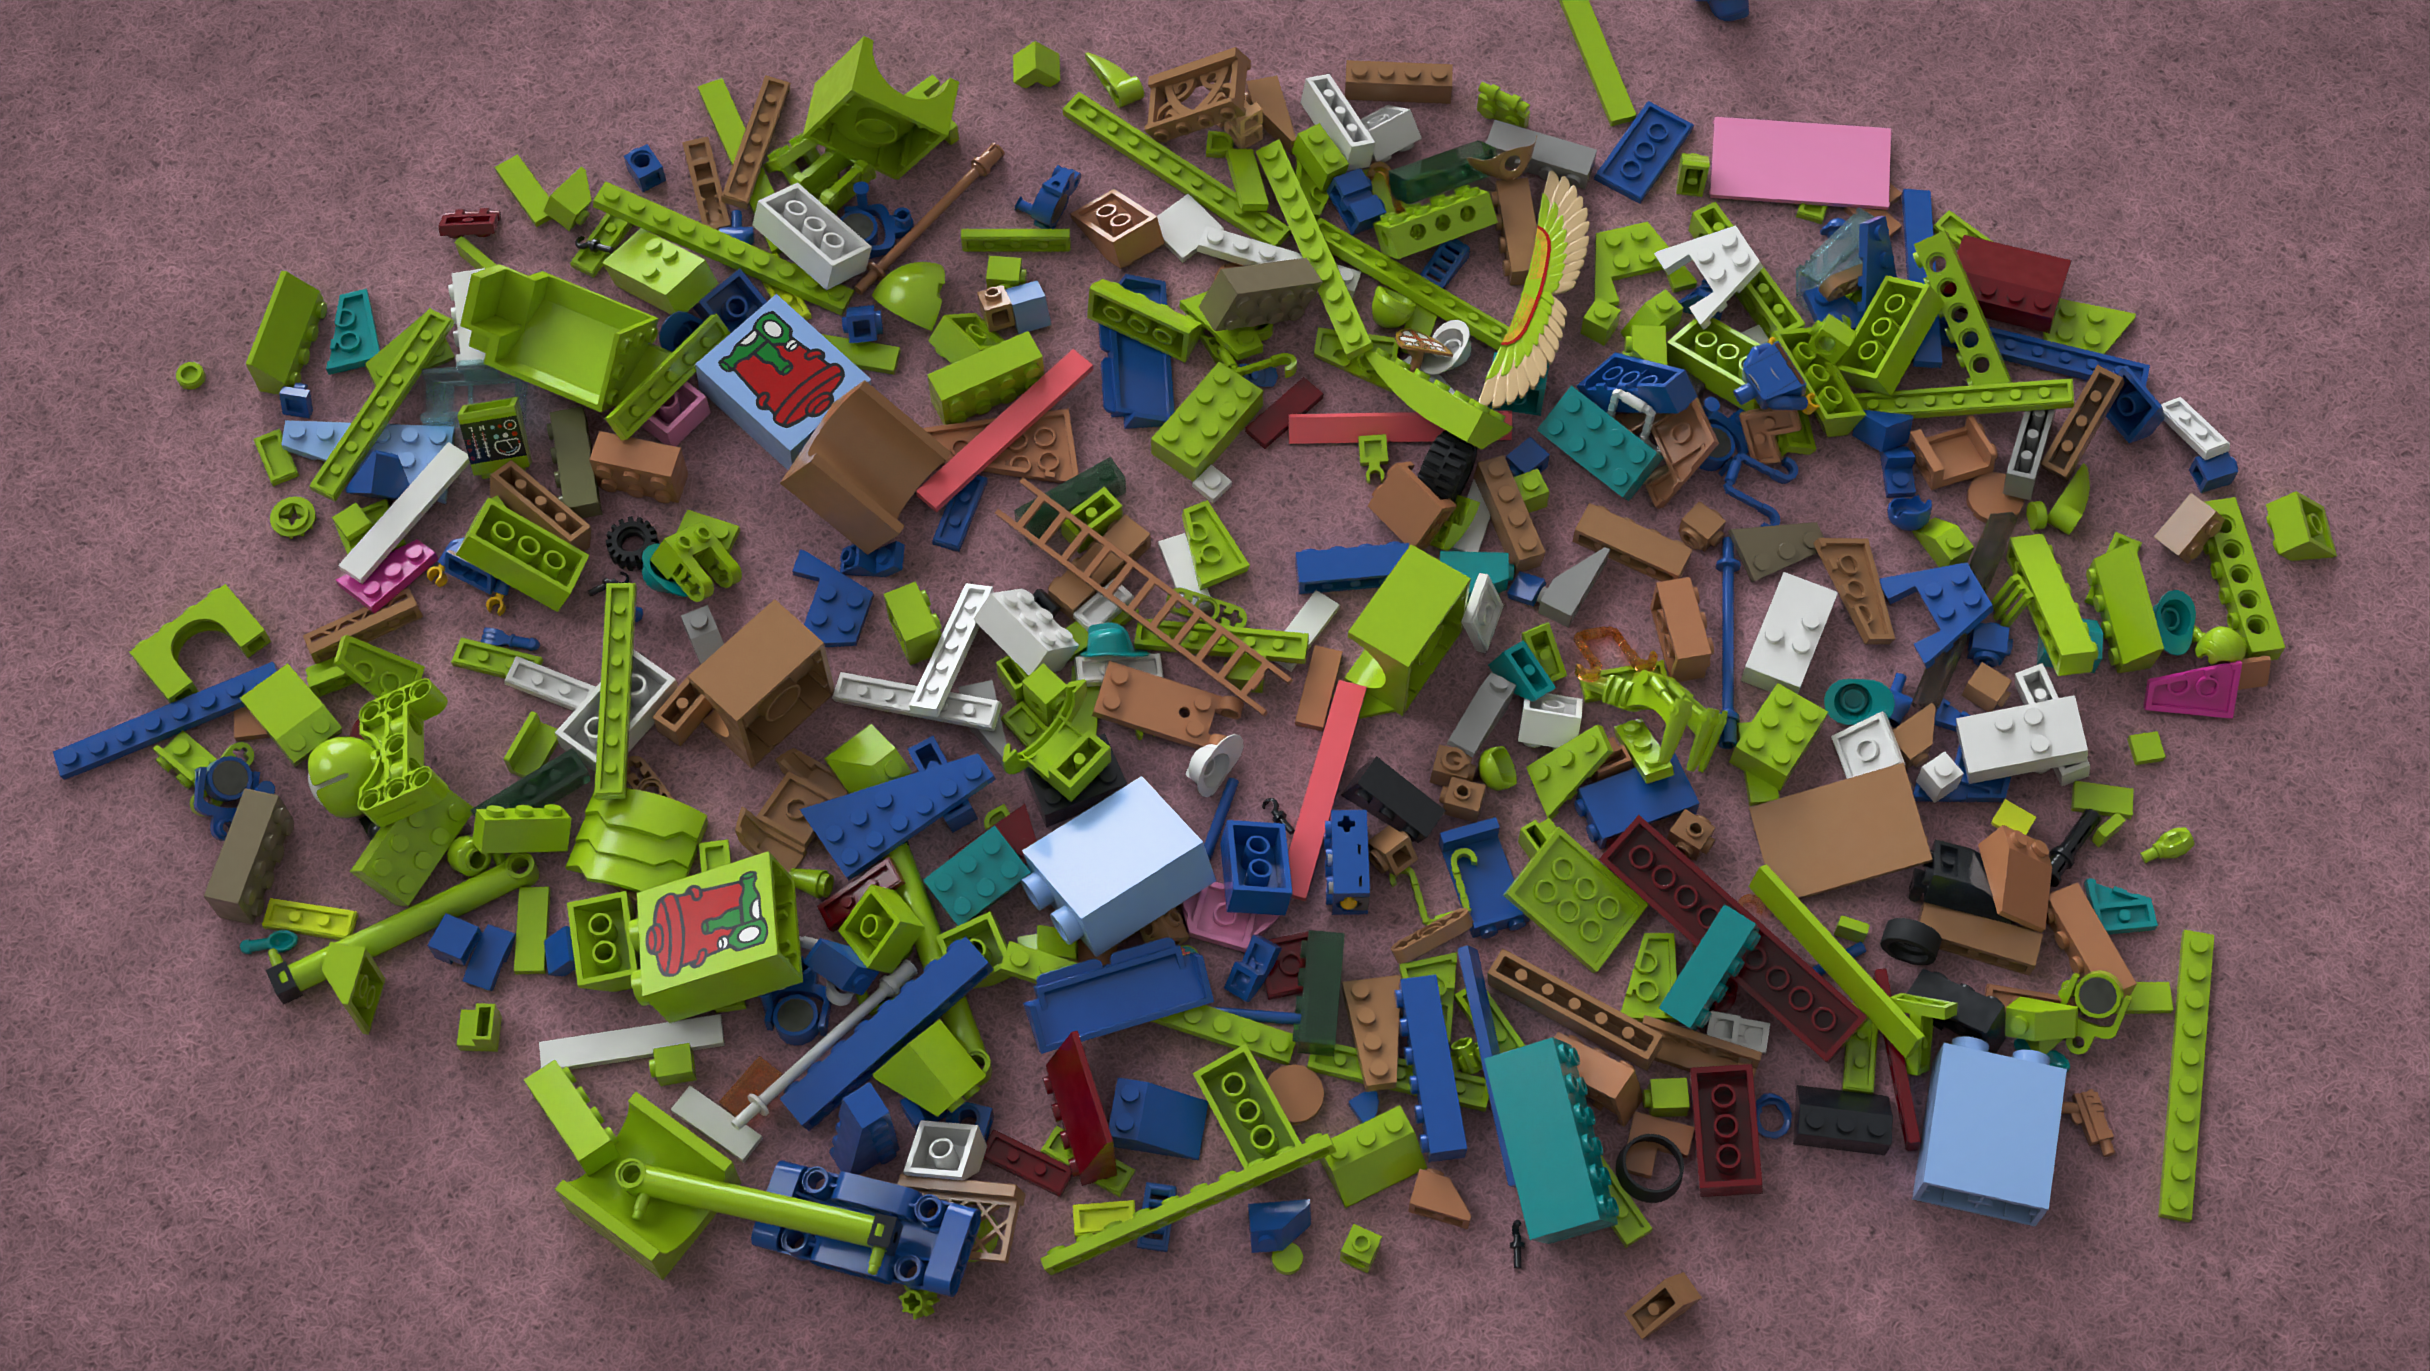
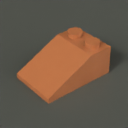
M1115 189L1070 214L1072 220L1100 253L1120 269L1131 265L1135 260L1152 253L1156 248L1165 244L1157 216Z
M2002 825L1978 844L1997 914L2042 933L2046 927L2052 875L2049 849L2041 840L2033 839L2018 830Z

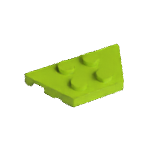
M2060 299L2050 333L2043 332V339L2106 354L2127 327L2133 323L2136 314Z

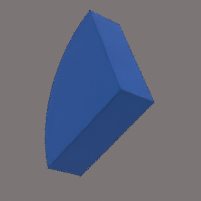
M1364 1091L1348 1101L1349 1107L1361 1124L1376 1117L1379 1106L1377 1091Z

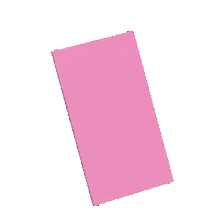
M1726 117L1714 118L1710 198L1792 204L1804 203L1807 205L1880 210L1889 209L1891 128Z

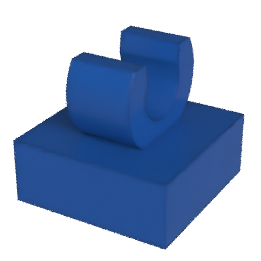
M295 383L293 388L282 387L279 396L284 415L308 419L311 417L313 407L310 390H307L308 384Z

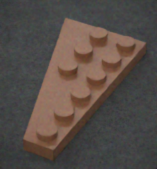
M1069 408L1045 413L982 472L1080 486ZM996 418L925 427L923 429L951 452L947 460L941 464L944 466Z

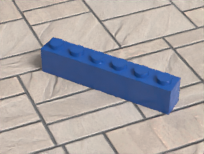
M1435 974L1400 979L1399 989L1394 990L1396 1008H1402L1403 1018L1399 1019L1401 1036H1407L1408 1047H1404L1406 1065H1412L1413 1076H1409L1411 1094H1417L1418 1105H1414L1416 1123H1422L1423 1134L1419 1135L1421 1152L1427 1153L1428 1163L1465 1158L1467 1144L1437 976Z

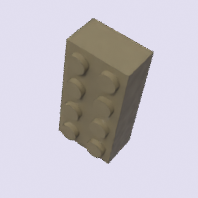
M1307 258L1221 269L1199 308L1214 331L1254 327L1268 323L1275 324L1288 320L1295 321L1304 315L1305 309L1316 296V292L1323 281Z
M247 788L243 791L204 894L205 899L219 918L253 925L256 916L259 917L263 912L264 894L266 889H270L273 885L274 867L276 862L279 863L282 860L284 840L286 836L291 835L294 828L293 817L279 795Z

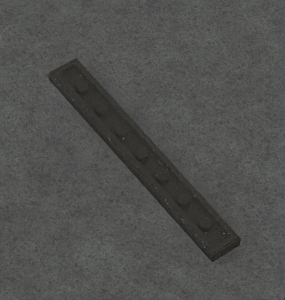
M2013 512L1990 514L1969 564L1986 594L2018 519ZM1970 632L1968 634L1964 633L1953 643L1954 647L1947 653L1943 652L1940 654L1930 668H1925L1911 704L1914 708L1923 709L1930 703H1933L1936 707L1935 709H1939Z

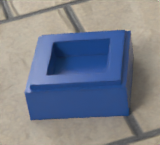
M1519 571L1507 592L1508 598L1534 607L1540 591L1546 586L1545 579Z

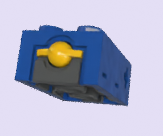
M1331 810L1330 821H1325L1324 850H1326L1325 878H1327L1326 905H1332V915L1368 914L1370 878L1367 810Z

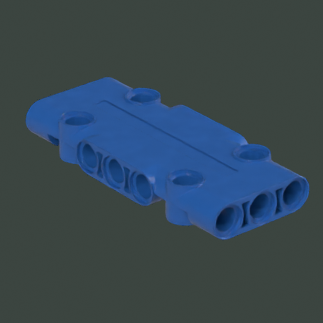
M781 1160L773 1171L767 1192L873 1216L879 1213L896 1217L903 1225V1230L895 1256L884 1254L878 1273L872 1275L868 1273L869 1260L872 1253L870 1247L757 1221L753 1227L751 1242L753 1246L791 1255L800 1261L809 1260V1262L816 1266L887 1285H892L895 1282L906 1285L912 1290L922 1289L954 1297L960 1287L979 1230L981 1211L940 1200L932 1194L923 1196L919 1191L909 1187L841 1171L839 1174L827 1172L820 1166L810 1168ZM825 1179L823 1186L815 1190L817 1183ZM938 1207L936 1214L933 1217L927 1218L928 1212L932 1208ZM804 1238L803 1244L795 1249L796 1242ZM917 1266L916 1274L913 1277L907 1278L909 1270Z

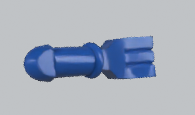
M485 627L481 639L482 643L499 647L509 645L510 648L517 647L528 649L529 651H535L540 647V642L536 638L519 637L515 634L508 636L504 631L495 628Z

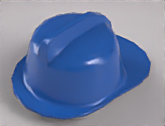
M1696 0L1707 1L1713 14L1723 21H1734L1749 15V0Z
M678 311L673 313L661 326L659 332L661 348L673 352L704 321L687 312Z

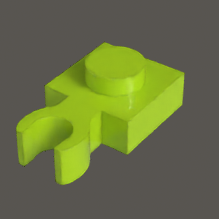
M1386 434L1358 436L1360 466H1369L1366 472L1367 483L1370 484V476L1374 473L1380 475L1381 483H1383L1384 471L1380 465L1388 464Z

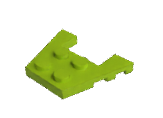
M1649 222L1596 233L1594 301L1598 297L1613 306H1618L1619 298L1612 281L1664 270L1654 253L1669 248V246ZM1682 266L1670 275L1666 273L1673 293L1697 287V280L1685 266Z

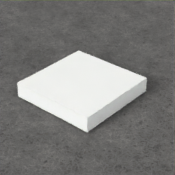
M1189 194L1157 216L1165 242L1164 245L1182 263L1197 253L1198 243L1205 225L1224 230Z
M1481 573L1477 577L1461 623L1476 651L1486 653L1504 605L1489 575Z
M1883 711L1831 736L1847 779L1904 762L1888 717Z

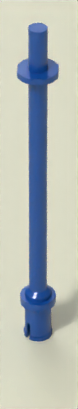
M1731 537L1723 538L1722 559L1716 562V569L1722 572V711H1728L1727 722L1718 742L1719 747L1723 749H1733L1737 745V723L1740 722L1739 714L1734 711V572L1740 570L1741 562L1734 559V544Z

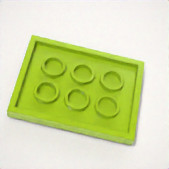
M1560 827L1554 829L1503 895L1592 973L1597 972L1649 905Z

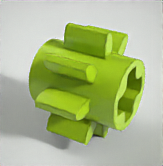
M1471 1037L1461 1038L1451 1045L1452 1051L1450 1054L1453 1071L1460 1069L1462 1073L1471 1075L1483 1068L1478 1043H1474Z
M904 1285L907 1292L898 1297L902 1300L903 1313L913 1314L914 1320L923 1317V1314L927 1317L935 1313L932 1306L940 1302V1299L937 1298V1293L922 1289L912 1290Z

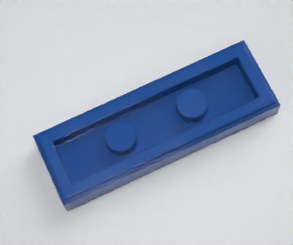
M977 475L947 503L933 537V545L960 552L988 483L987 477Z

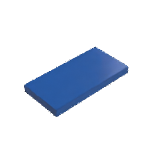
M1647 101L1597 171L1594 180L1641 204L1692 132L1694 124Z

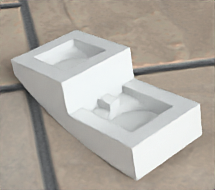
M1710 1011L1712 1015L1709 1019L1707 1035L1766 1054L1770 1023L1743 1019L1738 1015Z

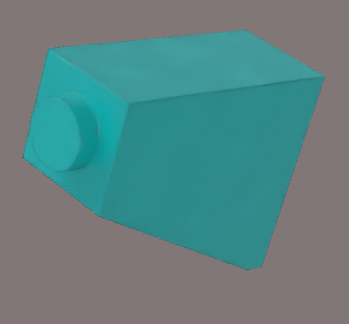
M1440 551L1439 560L1471 578L1467 605L1479 573L1489 575L1497 593L1506 591L1508 581H1513L1514 564L1509 563V553Z

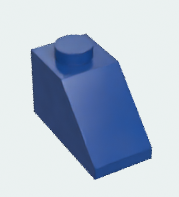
M819 938L803 961L808 967L841 990L863 995L879 974L878 970L867 968L850 946Z
M1310 1199L1248 1204L1252 1253L1283 1251L1311 1225Z

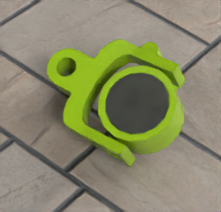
M2093 971L2085 975L2079 982L2080 974L2074 973L2070 980L2064 981L2061 985V989L2058 992L2059 997L2062 999L2060 1004L2068 1005L2070 998L2075 996L2077 1006L2081 1012L2089 1017L2098 1019L2108 1017L2120 1006L2112 1026L2096 1025L2078 1017L2077 1036L2083 1038L2084 1045L2078 1046L2075 1038H2066V1046L2074 1054L2079 1055L2087 1052L2095 1037L2101 1039L2114 1038L2124 1019L2133 997L2126 995L2123 1000L2122 984L2110 972Z

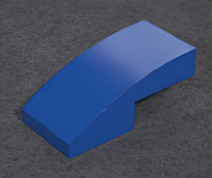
M488 924L476 945L462 981L493 991L502 964L507 962L510 956L516 933Z
M1253 934L1242 961H1235L1224 989L1242 1000L1250 1002L1268 977L1282 948L1261 935Z

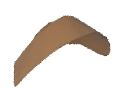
M1535 143L1530 146L1505 151L1491 159L1480 160L1469 157L1467 160L1473 168L1483 174L1505 181L1515 180L1527 168ZM1511 156H1518L1520 158L1519 166L1512 171L1505 168L1506 160Z

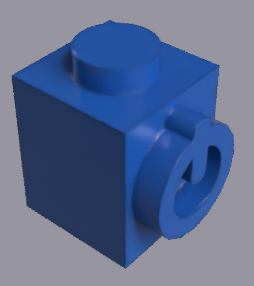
M874 305L847 308L846 317H842L843 333L849 334L850 343L877 341V335L883 334L881 310L875 311Z
M1980 622L1970 632L1967 659H1972L1977 666H1980L1982 662L1991 668L1997 665L2000 666L2005 656H2010L2012 651L2013 639H2009L2010 628L2003 627L1994 622Z

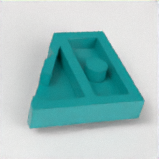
M2092 878L2085 880L2084 886L2088 901L2108 935L2152 931L2157 928L2158 924L2151 898L2140 894H2131L2127 890L2116 886L2112 889L2097 884L2096 880Z

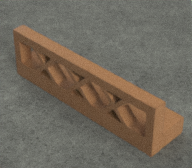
M409 587L403 589L375 614L369 616L373 612L364 607L303 635L314 662L317 664L336 657L341 637L346 634L367 643L422 618L423 615ZM407 597V599L395 604V602ZM322 635L324 636V637H322V638H320V639H318V640L312 642V640H314V639H316V638H318V637H320V636H322Z
M1644 1015L1642 1024L1663 1034L1662 1047L1654 1061L1688 1072L1693 1067L1752 1064L1753 1078L1755 1076L1763 1052Z

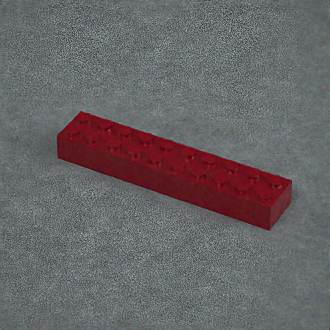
M1640 815L1634 819L1599 858L1603 864L1696 947H1698L1724 904L1756 923L1760 928L1758 933L1761 938L1751 952L1747 949L1741 958L1745 963L1736 977L1731 975L1730 977L1826 1063L1829 1064L1868 1021L1869 1018Z

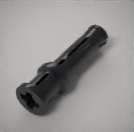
M2085 809L2061 845L2052 848L2049 852L2052 864L2051 887H2057L2061 883L2063 873L2066 869H2071L2075 863L2074 856L2095 827L2101 822L2102 818L2095 810Z

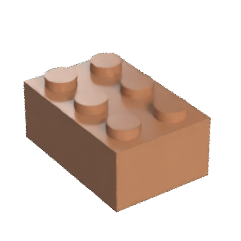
M599 431L589 459L597 484L603 490L608 492L624 491L636 498H642L643 496L653 497L661 503H670V501L679 503L688 477L687 467L680 447L632 437L621 441L617 434Z
M1690 577L1657 582L1650 605L1668 675L1675 678L1677 682L1704 678L1707 667H1710V657L1714 654L1712 638H1707L1705 631L1707 629L1705 613L1700 612L1698 607L1700 603L1699 591L1697 587H1693Z

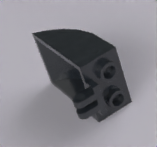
M1935 839L1930 850L1933 862L1922 864L1925 870L1914 868L1909 884L1910 901H1919L1922 893H1924L1925 903L2012 925V920L1997 914L1981 854L1968 847Z

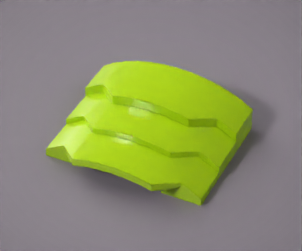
M626 788V799H596L593 792L585 810V819L575 839L576 843L565 868L569 871L582 873L587 881L609 884L637 893L686 878L699 849V843L702 842L708 826L707 815L682 802L647 791Z

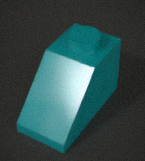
M1524 640L1503 651L1488 665L1494 674L1517 685L1514 694L1532 702L1556 688Z

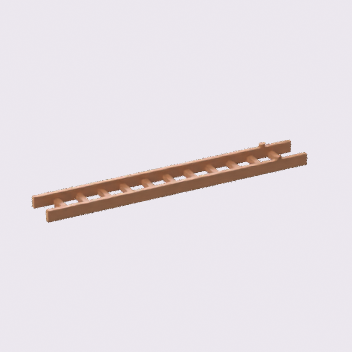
M1022 477L1019 482L1037 496L1036 500L1018 522H1015L999 509L995 512L997 517L1263 717L1268 714L1266 709L1248 697L1252 690L1255 691L1266 677L1264 674L1268 670L1288 685L1293 681L1291 677ZM1046 503L1060 514L1041 538L1038 539L1027 531L1025 527L1041 506ZM1068 519L1080 528L1081 531L1061 556L1046 544L1065 520ZM1090 536L1104 547L1087 569L1082 572L1071 564L1069 560L1085 539ZM1110 552H1112L1124 561L1126 565L1109 587L1105 589L1091 579V577ZM1134 569L1148 579V581L1127 606L1115 597L1114 593ZM1156 585L1171 597L1150 623L1135 611ZM1177 602H1179L1191 611L1193 615L1175 638L1171 639L1159 630L1158 627ZM1201 619L1216 631L1195 657L1180 644ZM1224 636L1239 648L1221 671L1216 673L1204 664L1203 660L1221 637ZM1247 653L1259 662L1261 666L1240 691L1225 678L1243 655Z

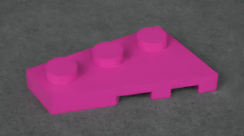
M416 539L392 551L363 584L348 574L336 579V582L345 592L375 614L439 559L433 550Z
M2239 660L2148 679L2143 708L2149 711L2233 719L2242 662Z

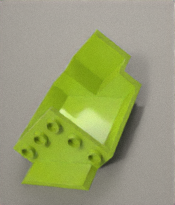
M498 264L471 274L460 326L472 331L469 347L486 353L483 364L596 411L603 412L614 406L617 407L672 353L669 350L652 344L658 335V328L656 327L659 318L544 271L528 276Z

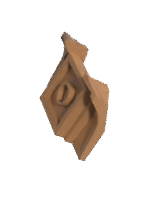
M795 748L786 751L775 759L785 776L758 815L755 817L746 808L741 807L735 828L738 840L754 855L769 851L788 873L792 868H798L807 855V847L816 836L815 831L799 809L849 794L831 768Z

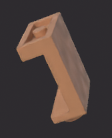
M1973 415L1966 417L1965 426L1927 438L1921 429L1910 432L1908 447L1916 456L1915 464L1931 490L1991 473L1994 470L1995 460L1998 458L1997 449L1993 443L1989 442L1985 436L1984 427L1981 423H1977Z
M1411 461L1396 463L1388 470V477L1383 484L1373 491V498L1367 506L1404 543H1409V546L1412 544L1419 549H1425L1430 545L1457 505L1451 499L1440 500L1412 472L1415 465Z

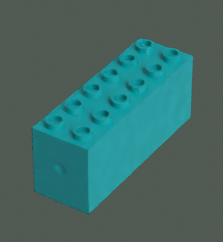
M1552 1037L1484 1058L1529 1239L1551 1244L1618 1225L1616 1216L1619 1215V1208L1615 1198L1611 1197L1608 1185H1611V1177L1608 1169L1603 1167L1600 1155H1603V1146L1599 1137H1595L1593 1125L1596 1124L1593 1110L1587 1106L1585 1095L1588 1094V1089L1584 1078L1580 1077L1577 1066L1580 1065V1058L1576 1048H1572V1045Z

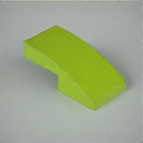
M1457 495L1455 500L1456 509L1430 545L1446 551L1450 550L1470 526L1480 502Z

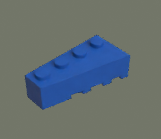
M1616 352L1576 385L1579 392L1605 412H1608L1612 392L1616 389H1622L1643 400L1656 411L1655 413L1678 414L1687 409L1689 404L1698 397L1684 369ZM1619 399L1615 411L1643 413L1622 402L1621 399Z
M869 1082L844 1097L838 1115L840 1121L835 1127L838 1135L833 1137L832 1144L834 1147L829 1150L840 1171L860 1175L878 1163L886 1164L897 1156L896 1152L900 1150L890 1112L872 1084Z

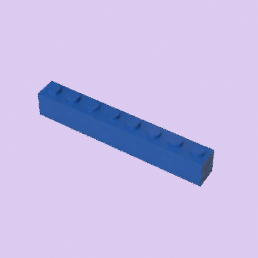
M966 936L962 940L958 939L951 943L944 956L927 964L921 976L903 985L900 990L901 993L893 1000L885 1001L877 1009L878 1013L869 1021L861 1022L854 1029V1034L846 1041L838 1042L831 1049V1054L823 1061L815 1062L808 1069V1074L803 1079L791 1083L784 1090V1095L780 1100L805 1129L810 1131L842 1103L844 1097L859 1089L873 1076L872 1074L909 1042L930 1027L994 970Z

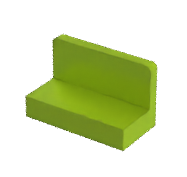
M335 657L305 669L308 676L306 677L308 685L318 698L357 683L334 664Z
M533 711L530 712L505 755L504 762L510 773L536 783L559 742L555 735L558 729L542 723L538 714Z

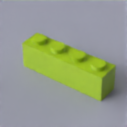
M553 1060L524 1079L529 1090L588 1177L620 1156L614 1146L619 1142L609 1126L605 1129L602 1128L600 1124L605 1122L595 1106L589 1109L586 1105L591 1101L581 1086L575 1089L573 1084L577 1080L567 1066L561 1069L557 1061Z

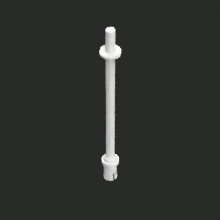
M905 959L892 974L881 977L879 979V988L761 1095L757 1096L750 1093L747 1097L751 1104L731 1121L732 1126L739 1131L758 1113L767 1116L769 1114L767 1105L886 997H896L900 993V988L918 974L916 967L909 960Z

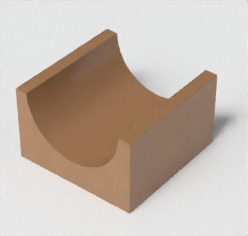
M864 380L831 405L780 484L868 555L901 533L904 525L897 519L902 509L923 481L947 460L951 452Z
M776 599L768 604L688 676L689 681L715 709L703 720L704 726L751 769L833 695L835 690L824 642Z

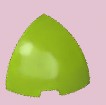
M914 262L903 265L885 276L874 289L871 296L896 315L932 331L942 304V299L939 297L941 288L945 284L944 268L940 264L931 262Z

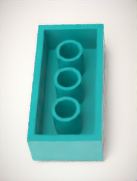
M1572 385L1537 429L1538 432L1627 501L1632 499L1664 458Z
M1724 904L1659 1006V1009L1696 1031L1698 1026L1703 1029L1712 1015L1708 1010L1714 1001L1719 1003L1728 990V987L1725 985L1731 975L1736 977L1745 962L1741 958L1747 949L1752 952L1758 944L1761 936L1758 933L1760 928L1757 924Z

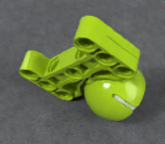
M423 678L366 703L358 715L360 720L359 734L365 740L355 737H336L326 740L311 752L308 759V783L314 798L338 818H352L365 814L378 827L387 826L440 803L447 796L449 787L429 766H424V721L440 714L445 709L448 702L447 697L429 679Z

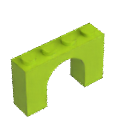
M226 584L212 590L202 601L188 607L182 615L172 622L164 624L158 632L148 639L140 641L129 652L138 666L169 703L199 692L191 679L179 666L181 648L192 636L204 631L224 633L231 638L247 658L271 642L264 628Z

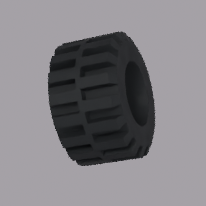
M1444 430L1432 443L1422 463L1418 478L1440 500L1451 499L1455 503L1457 495H1461L1473 470L1477 458V447Z

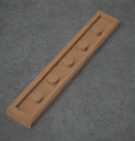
M765 75L722 193L721 202L747 210L791 83Z

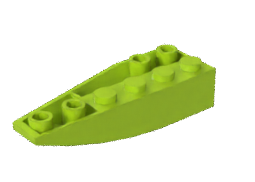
M1378 347L1376 351L1369 350L1364 353L1375 371L1389 388L1410 408L1428 421L1480 449H1484L1511 432L1513 427L1503 422L1506 416L1457 390L1454 394L1450 393V386L1437 379L1434 383L1430 382L1431 376L1417 368L1413 373L1410 371L1412 365L1399 358L1395 362L1391 361L1392 354Z

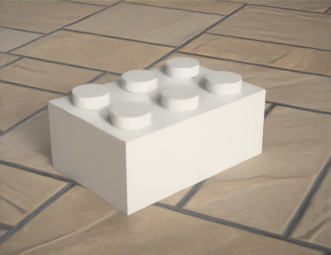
M1024 589L990 593L973 618L1028 675L1043 663L1052 672L1061 671L1079 647V644L1072 638V634L1067 629L1061 627L1053 619V615L1048 610L1041 608L1034 601V596Z

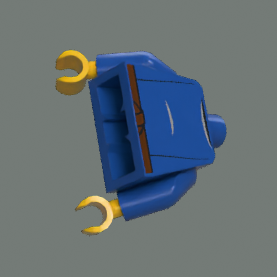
M1771 337L1768 342L1752 347L1743 363L1742 379L1745 384L1733 391L1740 405L1755 398L1761 409L1801 410L1807 415L1812 414L1820 407L1819 404L1814 405L1811 403L1816 397L1814 393L1811 392L1806 397L1803 396L1806 393L1807 384L1779 341L1775 342L1776 339Z
M464 537L450 541L438 560L440 563L438 567L433 566L428 569L427 578L432 581L435 576L439 575L435 584L438 587H442L448 581V577L444 573L446 572L489 595L494 591L496 592L495 596L489 598L486 602L487 610L491 612L493 605L500 604L497 614L499 616L503 615L506 606L502 600L504 595H508L511 586L455 555Z

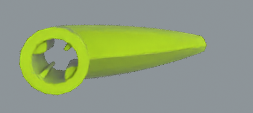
M1089 52L1085 53L1086 61L1117 107L1121 108L1144 98L1143 86L1136 76L1130 77L1123 69L1105 58Z
M2084 463L2048 514L2047 523L2067 535L2071 534L2081 519L2089 497V472Z

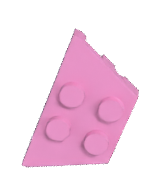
M1218 882L1212 883L1181 903L1186 929L1190 937L1241 952H1246L1253 934L1262 936L1281 916L1227 912L1224 884Z

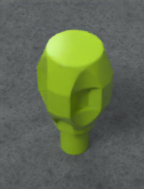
M2186 827L2174 828L2162 834L2156 843L2152 844V848L2141 852L2140 856L2144 863L2156 858H2177L2186 854L2195 845V842Z

